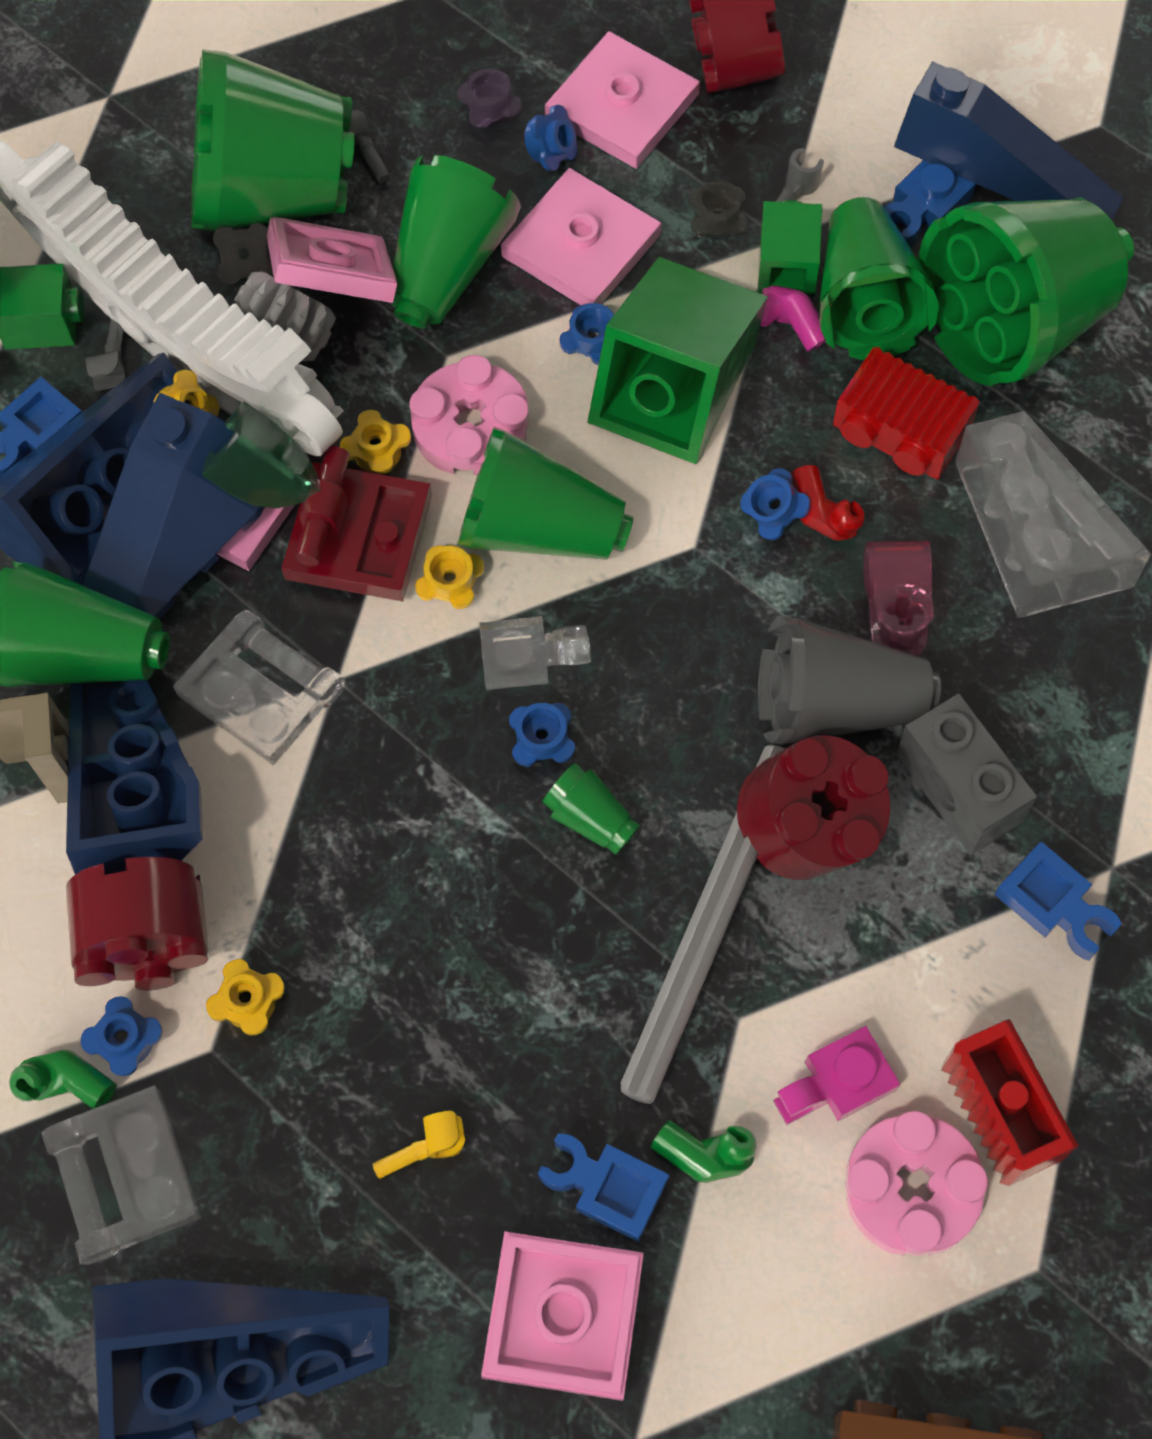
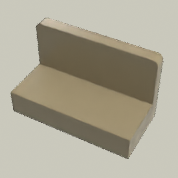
M48 693L0 700V759L6 764L28 761L58 804L66 803L68 793L69 725Z

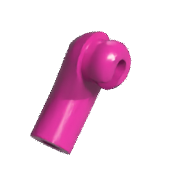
M776 285L763 289L762 294L768 296L761 326H768L775 320L780 323L791 324L807 352L826 343L819 325V312L808 295L802 291Z

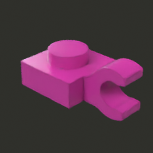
M864 1026L808 1055L804 1063L812 1076L802 1078L777 1092L779 1097L774 1099L773 1102L786 1125L805 1117L826 1104L829 1105L837 1121H840L896 1092L901 1084L867 1026Z

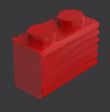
M873 347L837 400L833 426L839 428L842 436L851 444L860 448L873 446L892 456L895 464L904 472L914 476H921L925 473L939 480L965 437L969 434L980 402L976 396H968L965 391H958L954 385H947L944 380H936L933 374H925L922 369H915L911 363L905 364L901 358H894L890 352L883 353L880 347Z
M1010 1019L955 1043L943 1062L941 1071L950 1074L947 1083L956 1086L954 1096L963 1099L960 1108L968 1110L967 1120L976 1123L973 1133L981 1135L980 1145L989 1148L986 1158L994 1160L993 1171L1002 1174L999 1183L1011 1186L1065 1160L1064 1158L1078 1147L1073 1134Z

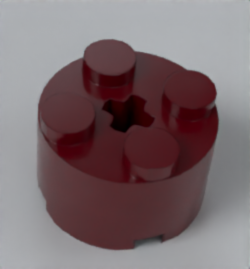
M689 0L691 13L701 12V16L691 18L697 52H701L702 56L708 54L710 56L708 59L701 60L707 93L760 82L785 74L780 30L777 31L774 11H776L774 0Z
M821 735L800 740L764 760L745 778L737 801V820L743 838L748 836L751 844L759 854L755 857L765 868L789 879L809 880L857 863L871 856L877 850L888 827L890 797L887 788V769L880 759L868 755L855 744L842 738Z
M163 857L126 859V871L104 875V863L78 872L67 882L66 895L70 955L76 984L80 986H100L112 981L134 980L135 987L139 990H160L175 984V973L207 963L209 949L203 888L200 874L195 877L194 866L191 864Z

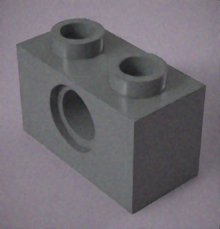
M959 693L905 725L896 755L970 856L1023 824L1037 796Z

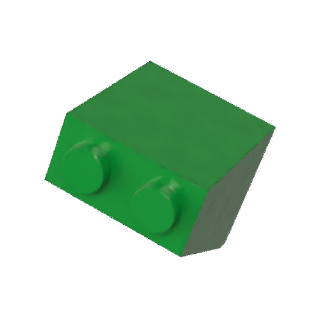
M658 257L606 325L587 423L690 463L697 464L755 347L768 296Z

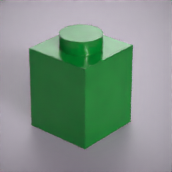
M796 200L782 202L764 201L760 232L757 293L762 294L764 288L776 285L802 291L808 296L815 297L820 265L822 204L802 203Z
M64 264L0 267V339L5 349L75 346L76 322L84 321L85 304L81 288L79 286H72Z

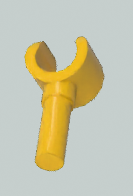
M443 1111L425 1116L423 1122L426 1140L414 1142L374 1162L373 1168L379 1179L409 1164L418 1160L422 1161L428 1157L445 1158L459 1154L465 1144L462 1118L453 1111Z

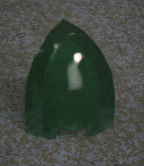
M245 401L239 405L224 425L234 432L217 454L212 451L208 453L202 476L215 485L253 506L282 508L303 503L308 497L321 491L317 481L319 480L314 467L293 438Z

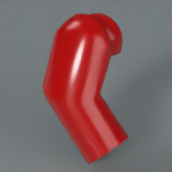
M806 465L791 472L792 485L798 493L807 495L811 501L810 511L806 517L800 519L801 522L834 541L853 538L865 521L862 507L855 501H852L850 504L848 500H841L839 503H836L826 498L820 469L817 466Z

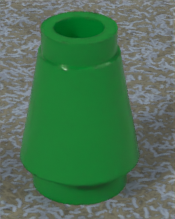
M573 763L564 772L542 801L543 804L553 811L550 818L601 847L609 849L615 855L621 851L641 826L631 818L629 812L592 768L586 772L576 763Z

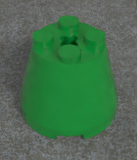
M202 49L199 63L195 115L191 228L203 229L205 231H221L267 224L270 222V218L274 217L293 220L332 213L344 214L347 201V180L339 178H343L344 168L351 169L353 162L354 133L349 132L352 118V97L338 95L224 51Z
M1082 197L1061 200L973 202L950 211L944 217L934 220L929 226L922 240L918 261L937 292L939 302L937 323L941 332L934 337L936 343L956 369L979 384L993 386L998 383L1016 382L1031 376L1105 315L1118 307L1127 285L1128 262L1134 255V245L1130 234L1124 228H1116L1115 224L1102 209Z

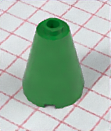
M434 155L430 165H424L423 156L416 158L409 174L393 263L397 287L393 303H390L396 308L394 316L405 324L419 329H425L428 323L440 324L515 224L522 207L517 196L509 189L505 199L492 188L496 178L487 172L446 156Z
M868 197L847 200L833 211L829 220L818 313L820 329L829 346L835 350V343L840 347L848 349L849 356L852 358L865 360L873 347H880L883 353L890 352L892 356L906 352L916 345V335L927 325L930 332L936 324L939 302L935 286L885 207L879 201Z
M495 426L493 427L483 455L485 459L477 474L457 545L469 549L602 560L609 558L612 549L623 552L633 524V516L624 514L626 501L510 432Z
M12 561L15 569L3 567L0 571V686L18 687L148 680L155 669L164 668L170 650V635L168 632L162 631L161 621L158 617L28 562Z

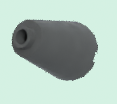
M777 616L770 624L767 633H777L779 635L775 650H762L758 677L759 720L772 722L773 731L763 733L765 740L772 744H790L813 736H839L905 725L929 712V710L934 709L939 704L941 695L940 676L937 672H932L930 662L925 658L794 616Z

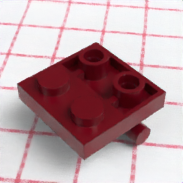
M330 446L325 452L322 464L312 463L281 567L284 579L404 602L432 498L431 484L348 469L350 453L344 448Z

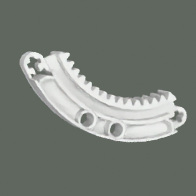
M0 140V201L56 264H64L69 278L153 357L164 352L177 371L187 369L196 374L198 385L207 395L216 397L219 408L263 435L295 450L314 456H321L342 436L343 431L336 418L343 412V409L340 406H335L329 392L315 378L317 374L314 370L299 364L311 352V349L291 328L284 331L277 324L272 328L264 319L258 322L252 313L248 312L244 315L238 305L233 304L229 306L221 294L218 293L216 296H213L203 281L198 285L188 269L185 268L181 271L170 254L165 257L155 240H147L143 236L140 226L136 222H129L125 218L124 211L120 205L112 204L108 200L106 190L91 181L88 169L74 161L75 154L70 148L62 145L60 142H55L39 157L27 158L23 161L10 146Z

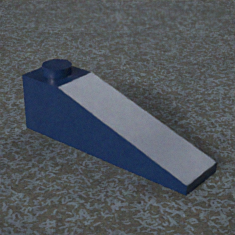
M933 61L912 95L893 146L931 164L945 165L954 174L1014 201L1061 200L1082 197L1102 209L1113 221L1123 199L1118 192L987 85L966 76L960 70L947 68Z
M164 352L154 356L0 476V548L6 555L16 561L31 563L83 585L130 447L154 404L155 396L164 387L174 383V374L178 372Z
M159 393L128 452L83 586L161 619L175 604V595L201 569L206 573L219 559L215 554L240 529L246 532L260 518L287 466L286 461L215 415Z
M135 680L71 684L66 854L74 874L104 863V875L126 871V859L137 857H163L182 861L203 840L201 787L192 767L189 766L181 751L172 728L169 727L148 681Z
M167 1278L92 1286L99 1439H197V1430L232 1416L236 1417L239 1424L261 1415L260 1405L295 1391L305 1396H310L388 1365L389 1303L387 1297Z

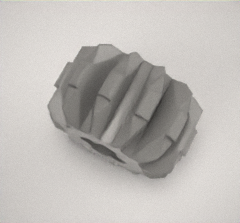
M263 271L252 272L245 285H241L234 299L236 301L235 304L238 305L244 315L250 312L258 322L264 319L272 328L276 324L284 331L291 328L311 349V352L302 360L303 362L314 361L321 348H325L332 334L330 330L336 317L331 308L287 284L275 283L274 277Z

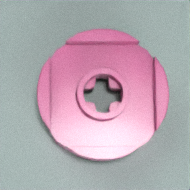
M466 356L458 363L447 365L435 371L423 381L418 390L411 396L409 403L416 446L429 463L442 471L455 474L454 468L463 471L473 470L474 475H477L482 462H484L485 456L483 455L494 426L504 429L521 440L526 441L529 412L525 391L510 373L500 367L491 365L482 356ZM468 409L481 411L482 424L476 427L470 422L463 423L461 426L456 422L459 420V413Z
M917 1111L906 1112L901 1116L885 1119L871 1127L854 1147L847 1162L845 1175L848 1209L858 1229L866 1238L881 1249L904 1256L905 1254L920 1256L943 1253L958 1244L971 1231L979 1219L988 1184L987 1175L980 1164L979 1156L964 1135L948 1123ZM904 1168L912 1173L919 1169L923 1170L930 1177L926 1186L932 1193L931 1199L925 1202L916 1195L909 1201L904 1200L898 1193L902 1188L903 1181L897 1173Z

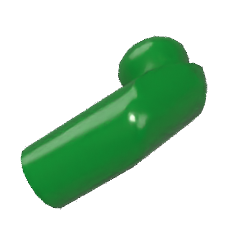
M66 1049L33 1056L24 1060L11 1072L9 1078V1087L12 1094L22 1101L44 1100L71 1092L95 1111H99L109 1102L117 1088V1084L74 1051Z
M668 1120L657 1134L650 1148L694 1180L709 1183L738 1176L745 1172L753 1164L757 1142L754 1135L748 1129L737 1125L728 1127L726 1134L699 1141L673 1121Z

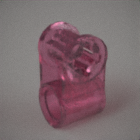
M929 540L865 542L864 585L866 596L869 598L872 642L919 656L926 647L928 626L932 621L933 615L931 590L932 553Z

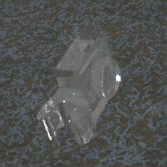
M542 616L479 623L486 690L549 684L547 666L580 665L591 662L586 625L566 626L544 634Z

